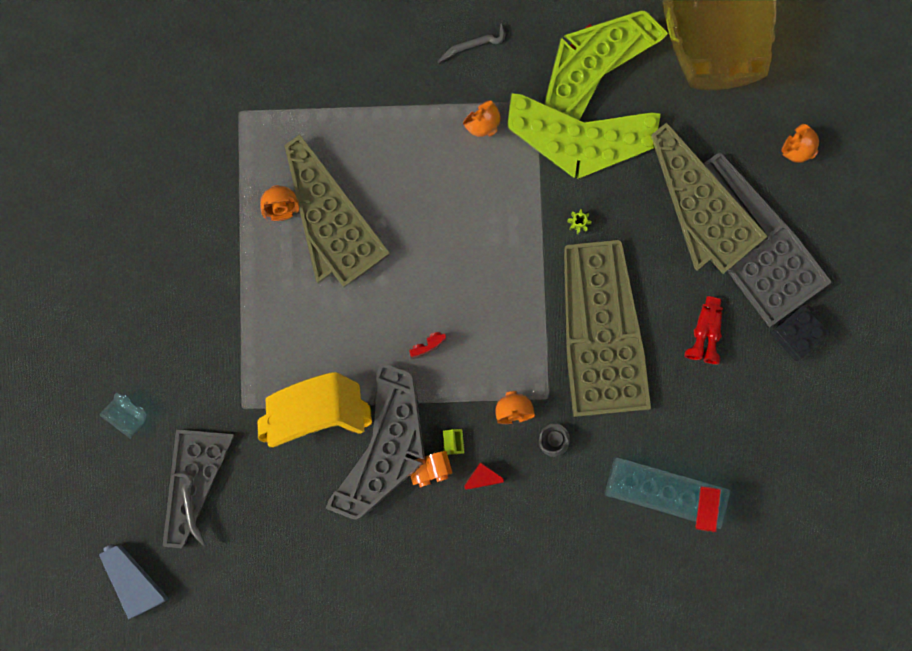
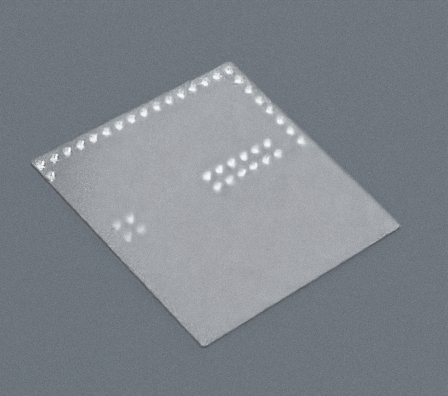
M510 102L494 103L500 111L501 120L497 127L498 131L490 137L488 135L476 137L470 134L463 125L464 119L472 111L475 113L479 110L478 106L483 103L239 112L242 408H266V397L298 382L331 372H337L359 383L361 400L367 402L368 405H376L378 385L376 380L380 363L404 370L413 375L418 403L499 401L510 391H517V394H523L530 400H541L549 397L539 152L509 130L507 123ZM299 134L390 253L389 256L345 288H343L333 273L319 284L317 283L300 210L292 213L293 217L282 221H272L271 217L266 216L264 218L261 214V197L272 186H285L295 193L284 145ZM441 332V334L446 335V341L437 349L411 360L409 350L413 349L412 346L417 344L427 346L426 338L430 337L429 334Z

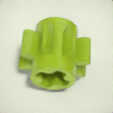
M582 209L577 214L572 212L573 219L569 218L567 221L572 223L570 230H577V234H579L580 230L587 232L586 225H591L592 221L587 220L589 213L585 215L582 213ZM577 219H578V220H581V219H582V220H583V223H582V224H581V223L576 224V220H577Z

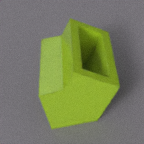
M462 429L444 430V449L447 455L463 454Z

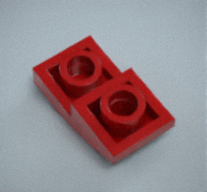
M441 332L429 334L430 337L426 338L427 346H424V344L412 346L413 349L409 350L411 360L437 349L446 341V335L441 334Z
M701 486L695 529L716 532L721 489Z

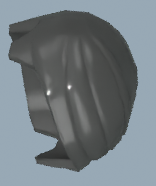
M549 424L542 429L539 437V446L543 453L550 457H557L567 451L570 444V436L566 428L560 424Z

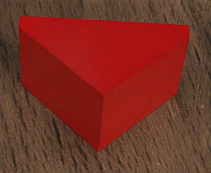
M480 463L465 484V490L504 483V480Z

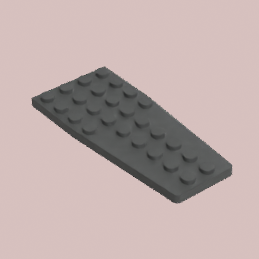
M718 153L703 164L768 236L733 265L728 272L766 324L771 327L829 285L831 280L790 228L723 154Z

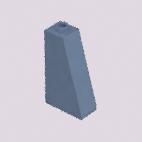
M111 544L103 548L104 552L99 554L128 619L134 618L169 600L165 593L122 545L115 546Z

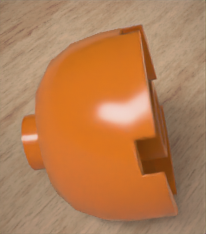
M490 100L478 106L479 110L475 113L472 111L463 121L466 130L476 137H484L486 135L490 137L498 131L497 127L501 120L500 111Z
M802 124L795 129L797 133L793 137L790 135L782 147V153H784L782 155L797 163L813 159L818 153L819 146L817 133L808 125Z
M272 186L261 197V214L264 218L266 216L271 217L272 221H282L293 217L292 213L299 211V203L295 193L285 186Z
M517 391L507 392L506 396L498 401L495 408L496 419L499 424H513L512 421L516 420L524 422L534 418L535 415L530 399L523 394H517Z

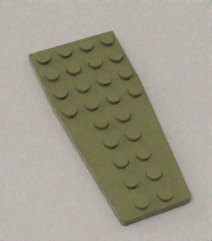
M613 240L566 245L564 248L566 346L573 417L650 410L645 355L622 242Z

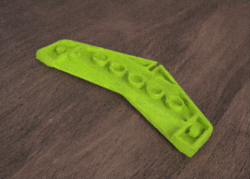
M638 11L564 35L576 49L574 50L561 38L544 105L580 120L603 75L658 43L668 33L646 11Z
M512 93L507 125L509 130L573 178H575L577 161H579L577 178H581L653 149L654 144L651 135L659 128L660 114L645 113L584 123L524 95Z

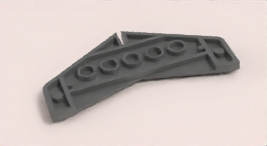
M380 363L377 371V396L373 437L370 445L339 489L330 497L326 506L328 510L355 520L362 519L423 465L421 462L408 458V454L425 460L414 377L409 372L384 363Z

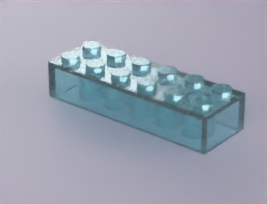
M616 457L612 463L604 496L696 522L701 486L721 489L716 528L721 529L731 490Z

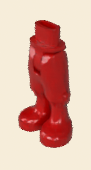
M707 296L706 303L702 305L697 326L694 329V336L697 338L692 348L685 351L684 356L686 358L701 360L704 353V342L706 337H708V347L703 361L708 364H720L721 358L717 353L716 343L722 337L723 308L720 307L721 299Z

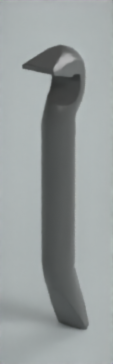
M502 23L498 38L489 34L454 45L439 59L438 64L446 61L457 52L488 42L493 44L502 43L506 35Z
M188 472L172 474L173 476L185 477L187 479V483L182 486V495L189 530L205 547V541L196 526L189 490L193 484V478Z

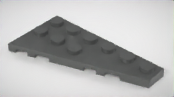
M176 430L163 547L184 548L191 533L182 495V486L187 483V479L185 477L173 476L172 474L184 471L192 476L193 484L189 490L196 521L233 441L234 434Z

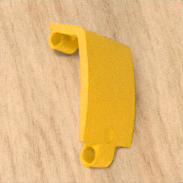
M331 372L298 382L266 397V414L257 421L258 439L262 442H268V446L273 448L303 435L336 425L361 434L364 432L365 427L372 424L370 406L367 402L361 400L359 383L337 372Z

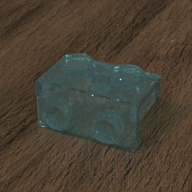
M119 393L114 395V399L100 413L103 419L130 439L146 423L147 418L146 412L141 407H136L125 395L121 396Z

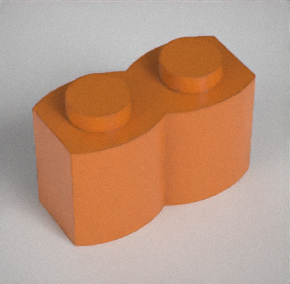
M441 451L425 456V460L421 458L416 459V461L423 463V465L410 476L413 485L419 484L420 487L430 485V480L436 479L437 482L448 479V475L453 472L447 452Z

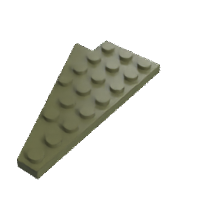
M665 123L651 135L694 268L698 271L711 260L721 273L724 274L768 236L674 130Z
M299 134L284 146L299 203L315 279L319 284L333 273L343 288H345L389 256L390 253Z

